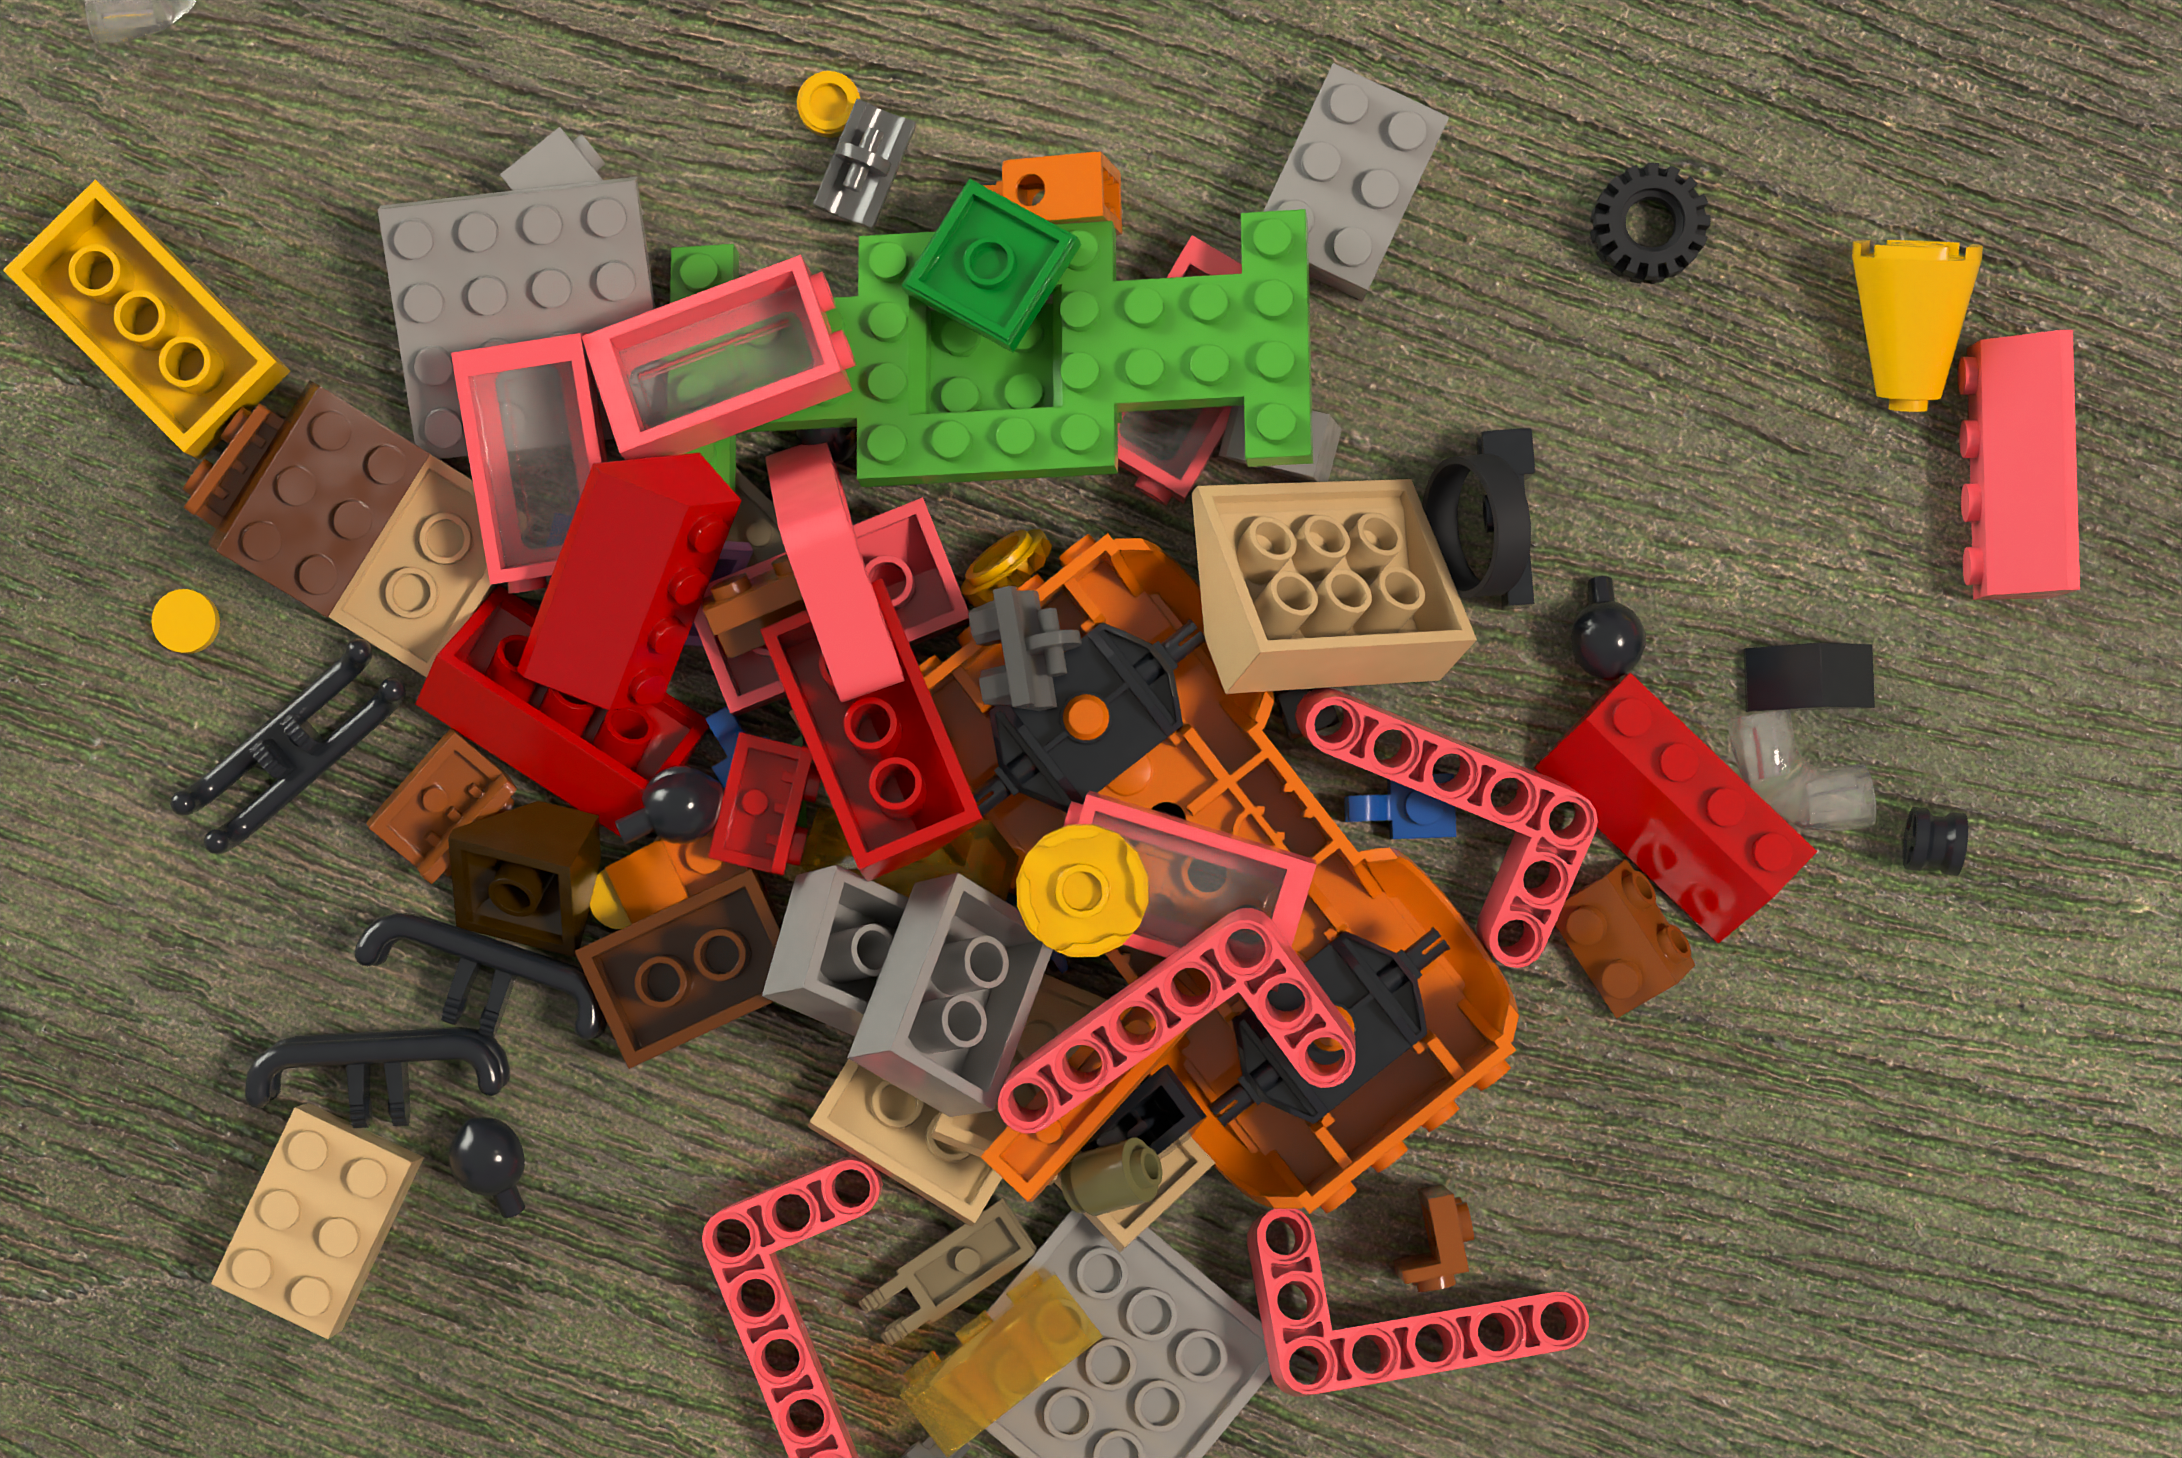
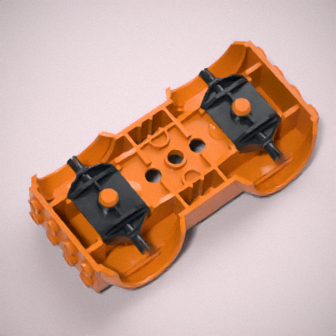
M1107 533L1096 542L1090 534H1087L1059 557L1061 560L1059 563L1063 569L1044 582L1039 574H1036L1016 589L1018 591H1038L1041 610L1048 608L1057 609L1060 630L1072 629L1080 631L1082 645L1064 651L1067 674L1052 677L1057 702L1056 708L1035 711L1014 708L1012 706L985 704L982 701L979 682L981 670L1005 665L1002 643L990 646L977 645L972 637L970 626L956 638L962 648L942 663L935 654L919 666L983 818V821L954 840L985 874L1003 889L1017 896L1016 880L1027 853L1044 835L1062 828L1071 801L1084 804L1086 795L1090 790L1148 809H1152L1155 805L1162 802H1171L1183 810L1188 821L1315 859L1316 869L1292 948L1354 1033L1356 1057L1351 1075L1343 1083L1334 1087L1320 1088L1309 1084L1300 1076L1238 992L1199 1019L1148 1074V1077H1151L1167 1064L1170 1066L1207 1116L1191 1137L1215 1162L1213 1166L1243 1194L1259 1204L1274 1209H1302L1304 1207L1310 1214L1321 1206L1325 1213L1328 1214L1357 1191L1351 1181L1371 1166L1377 1173L1389 1167L1408 1150V1147L1403 1142L1406 1137L1420 1126L1426 1128L1428 1132L1435 1130L1460 1109L1454 1099L1471 1086L1473 1088L1477 1087L1480 1092L1485 1090L1511 1069L1505 1059L1516 1051L1515 1047L1511 1044L1519 1017L1514 995L1504 975L1482 941L1447 896L1420 867L1399 850L1390 847L1358 852L1262 731L1273 707V691L1225 694L1204 636L1200 585L1167 552L1148 540L1142 538H1116L1113 540ZM1121 835L1138 851L1148 873L1149 903L1146 911L1205 929L1210 928L1235 908L1245 904L1258 907L1271 918L1278 895L1277 887L1271 880L1226 867V878L1222 886L1212 892H1202L1191 884L1188 877L1189 865L1195 857ZM1126 945L1105 953L1128 984H1131L1148 972L1158 961L1162 962L1166 959L1165 957ZM1185 968L1175 975L1197 996L1205 993L1211 987L1208 976L1199 969ZM1280 983L1278 992L1270 990L1267 994L1270 1004L1281 1011H1293L1299 1008L1305 1000L1302 991L1290 983ZM1320 1037L1312 1041L1307 1047L1309 1056L1315 1062L1322 1065L1337 1062L1345 1052L1337 1040L1329 1037Z

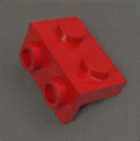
M739 732L708 858L780 876L785 875L787 864L800 866L809 828L797 826L803 801L816 802L821 782L815 763H812L813 758L808 747L795 746Z

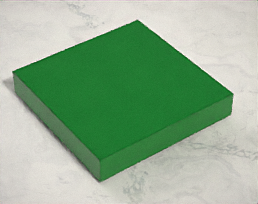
M969 179L901 286L909 296L1014 353L1079 250L1081 243L1077 236Z

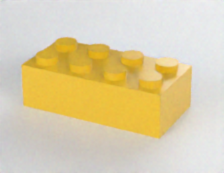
M94 180L3 269L184 453L201 460L222 440L220 436L241 407L251 411L291 372L111 190L97 180Z

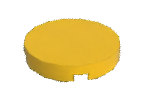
M1070 824L1044 835L1027 853L1016 880L1017 907L1027 929L1047 947L1069 957H1097L1122 946L1140 926L1149 903V877L1138 851L1119 833L1096 824Z

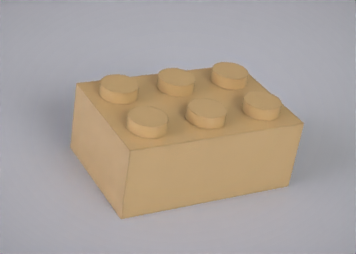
M307 1103L295 1107L211 1284L326 1339L333 1337L343 1330L424 1157L364 1128H353L351 1122L313 1104Z

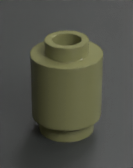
M1129 1138L1080 1152L1074 1157L1072 1162L1067 1163L1062 1169L1061 1187L1068 1205L1075 1212H1087L1092 1216L1152 1201L1158 1192L1163 1175L1162 1165L1156 1152L1138 1138Z

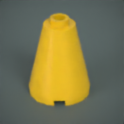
M1870 240L1853 241L1852 259L1876 396L1889 399V410L1924 412L1928 409V400L1941 399L1982 261V245L1972 244L1966 247V255L1961 256L1959 255L1960 243L1887 240V245H1875L1874 253H1870Z

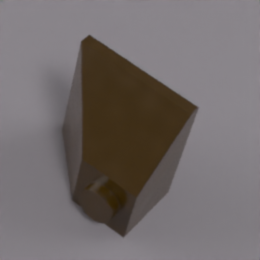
M536 801L453 829L448 837L456 926L480 934L576 957L575 950L581 947L593 889L601 863L599 815Z

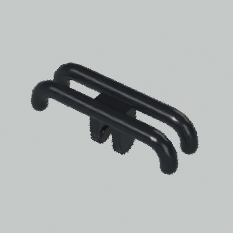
M360 638L350 641L342 657L201 779L185 790L174 793L170 800V806L173 812L185 816L194 814L214 801L257 763L268 774L277 778L272 785L231 820L217 829H212L205 835L204 846L208 852L212 854L226 853L249 838L379 726L402 703L406 696L405 685L400 679L389 677L383 680L379 691L325 739L307 721L368 666L373 656L372 647L369 642Z
M394 913L378 918L364 930L357 942L354 952L355 960L360 965L367 967L382 965L387 960L393 945L402 939L460 957L441 1015L443 1022L456 1025L459 1018L463 1016L468 1002V994L481 965L495 969L488 1002L482 1011L479 1021L481 1025L479 1028L480 1034L491 1038L495 1037L516 977L565 992L572 996L578 1007L574 1029L581 1039L590 1040L598 1038L606 1029L607 1021L583 969L424 915L412 913Z
M451 1027L302 1035L279 1040L256 1057L247 1072L245 1098L247 1103L253 1108H263L268 1105L270 1100H274L279 1096L281 1092V1075L288 1068L347 1065L351 1125L353 1128H369L372 1117L371 1064L384 1063L389 1095V1116L393 1126H409L411 1110L408 1062L464 1060L475 1069L479 1090L487 1096L497 1095L508 1084L510 1080V1067L506 1052L495 1038L480 1034V1029Z

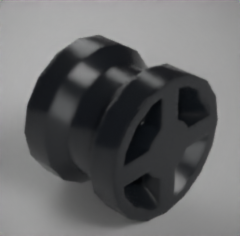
M1912 807L1904 832L1902 855L1904 868L1921 871L1926 866L1938 867L1942 874L1958 876L1962 870L1967 852L1969 828L1967 815L1965 813L1950 812L1945 817L1933 816L1927 808Z

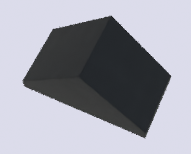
M1820 642L1744 649L1746 712L1875 708L1872 644Z
M1167 1064L1137 1087L1080 1150L1084 1152L1129 1138H1138L1149 1148H1152L1161 1160L1189 1140L1207 1116Z

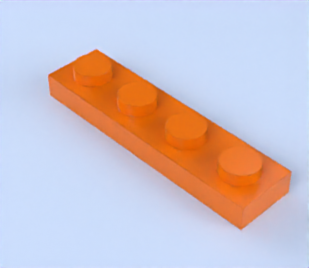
M1174 976V983L1178 990L1188 996H1197L1180 979ZM1140 1006L1127 1008L1120 1014L1123 1026L1134 1034L1148 1033L1156 1026L1153 1014ZM1194 1024L1047 1128L1036 1133H1021L1007 1126L980 1157L1027 1202H1033ZM1081 1045L1068 1059L1070 1065L1081 1072H1092L1102 1065L1099 1053L1087 1045ZM1041 1089L1025 1108L1038 1110L1048 1103L1045 1091Z

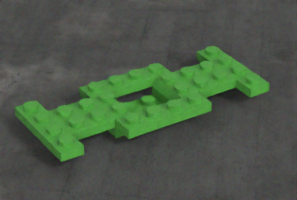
M1306 209L1241 213L1242 274L1116 281V230L1113 221L1055 224L1077 236L1081 246L1051 292L1053 294V304L1043 305L1014 353L938 311H930L926 304L909 296L903 290L901 285L935 232L859 236L858 296L835 297L836 308L826 312L832 332L843 329L851 347L856 366L846 369L853 391L741 433L857 426V480L861 487L1118 474V423H1122V412L1244 405L1245 459L1248 467L1313 464L1309 253ZM734 244L671 248L670 303L739 278V252ZM786 318L669 362L668 422L815 368V359L802 322L797 318ZM736 435L684 453L700 452L735 492Z

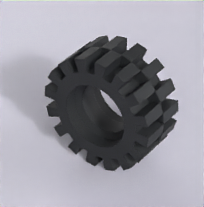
M1647 163L1642 168H1638L1637 165L1627 168L1623 174L1617 175L1611 180L1596 200L1597 204L1592 210L1590 222H1593V229L1590 232L1591 242L1597 243L1599 251L1596 254L1603 263L1607 260L1613 266L1610 271L1618 277L1625 274L1631 277L1630 282L1639 284L1644 280H1651V284L1663 282L1666 278L1670 276L1675 277L1681 273L1705 246L1708 238L1705 236L1706 230L1710 227L1711 215H1706L1705 213L1708 201L1705 194L1698 195L1694 189L1698 183L1691 176L1685 180L1678 175L1681 169L1671 165L1667 169L1659 168V163ZM1643 200L1657 201L1670 211L1674 222V229L1668 242L1658 247H1645L1639 245L1630 237L1626 228V216L1630 207L1637 202Z

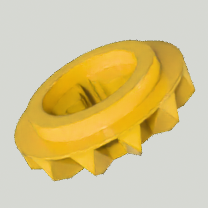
M1041 529L1018 530L1008 534L986 549L970 565L965 574L966 579L961 586L962 595L974 607H979L994 600V589L1007 586H1015L1017 589L1021 584L1028 581L1035 571L1044 566L1046 558L1052 549V544Z

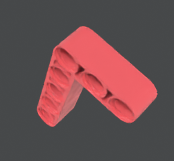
M827 442L816 445L800 444L765 456L780 535L841 703L905 681L859 550L843 484Z
M1318 688L1304 695L1296 710L1297 727L1302 735L1322 752L1516 831L1479 914L1476 930L1479 939L1488 952L1505 966L1520 968L1536 961L1545 949L1596 832L1598 819L1592 803L1567 784L1336 689ZM1327 706H1341L1344 719L1339 730L1327 736L1317 735L1314 724L1318 713ZM1387 730H1399L1402 736V744L1398 753L1389 759H1376L1373 748L1378 736ZM1446 754H1457L1460 760V768L1455 778L1446 783L1434 782L1432 771L1436 761ZM1505 778H1515L1518 790L1513 801L1506 806H1493L1491 793L1496 783ZM1563 802H1573L1575 815L1570 825L1561 830H1551L1549 818L1554 807ZM1548 861L1550 871L1544 884L1537 888H1525L1523 878L1527 868L1534 862ZM1511 920H1523L1524 932L1520 940L1512 946H1499L1497 938L1502 926Z
M1240 908L1226 915L1015 1065L1007 1074L998 1097V1111L1003 1121L1015 1131L1021 1133L1041 1131L1238 992L1300 1076L1314 1086L1320 1088L1334 1087L1343 1083L1351 1075L1356 1057L1355 1036L1347 1021L1274 922L1262 911L1253 908ZM1250 929L1256 931L1263 938L1265 949L1255 957L1243 958L1237 956L1230 949L1228 938L1235 931ZM1185 968H1196L1208 976L1211 987L1199 996H1188L1177 989L1174 983V976ZM1280 983H1290L1302 991L1305 1000L1299 1008L1293 1011H1281L1270 1004L1267 994L1274 986ZM1140 1006L1153 1014L1156 1026L1148 1033L1134 1034L1123 1026L1120 1014L1127 1008ZM1320 1037H1329L1337 1040L1345 1052L1337 1062L1322 1065L1315 1062L1309 1056L1307 1047L1312 1041ZM1076 1045L1090 1046L1099 1053L1102 1065L1092 1072H1081L1070 1065L1066 1052ZM1023 1083L1035 1084L1045 1091L1048 1103L1038 1110L1026 1109L1017 1103L1013 1090L1016 1086Z
M856 1156L841 1158L730 1204L715 1213L703 1230L702 1242L705 1254L789 1458H859L775 1253L778 1250L856 1219L873 1208L882 1191L881 1173ZM849 1169L858 1170L866 1176L870 1184V1193L867 1199L861 1203L852 1204L845 1202L838 1196L835 1189V1181L837 1175L842 1171ZM794 1194L805 1199L811 1213L809 1222L799 1228H790L782 1224L776 1213V1205L779 1198L784 1195ZM736 1219L747 1226L750 1231L751 1240L746 1250L734 1253L727 1251L720 1245L717 1238V1229L722 1221ZM761 1279L769 1283L775 1294L774 1306L763 1312L752 1311L746 1307L741 1296L742 1285L746 1281ZM776 1339L789 1340L799 1351V1365L789 1371L776 1370L770 1366L766 1359V1345ZM801 1399L815 1401L823 1410L824 1423L815 1430L807 1431L800 1429L791 1420L789 1412L791 1404Z
M1273 1209L1260 1215L1251 1224L1247 1233V1246L1270 1373L1277 1387L1282 1392L1291 1396L1304 1397L1567 1350L1577 1346L1585 1338L1589 1328V1315L1585 1305L1576 1296L1567 1292H1551L1332 1331L1315 1233L1310 1219L1298 1209ZM1272 1221H1282L1293 1230L1295 1245L1288 1255H1280L1273 1252L1267 1244L1266 1230ZM1285 1284L1299 1287L1306 1297L1307 1308L1299 1320H1292L1286 1317L1278 1307L1277 1296ZM1548 1305L1559 1308L1566 1319V1329L1559 1340L1548 1337L1541 1327V1314ZM1485 1316L1496 1318L1503 1326L1504 1341L1497 1351L1487 1349L1479 1339L1478 1327ZM1424 1326L1435 1329L1443 1342L1442 1353L1435 1362L1424 1360L1418 1354L1415 1346L1416 1336ZM1361 1337L1373 1340L1380 1350L1381 1361L1373 1373L1361 1371L1355 1365L1352 1358L1353 1347ZM1298 1348L1310 1351L1318 1362L1317 1376L1309 1385L1297 1382L1289 1369V1360Z

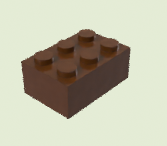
M309 380L208 544L219 554L328 618L430 454Z
M747 870L575 950L576 956L628 1069L774 1002L763 997L762 994L782 927V921L758 870Z

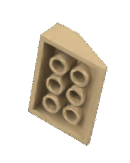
M1412 479L1197 486L1192 492L1204 636L1225 694L1440 681L1477 640Z

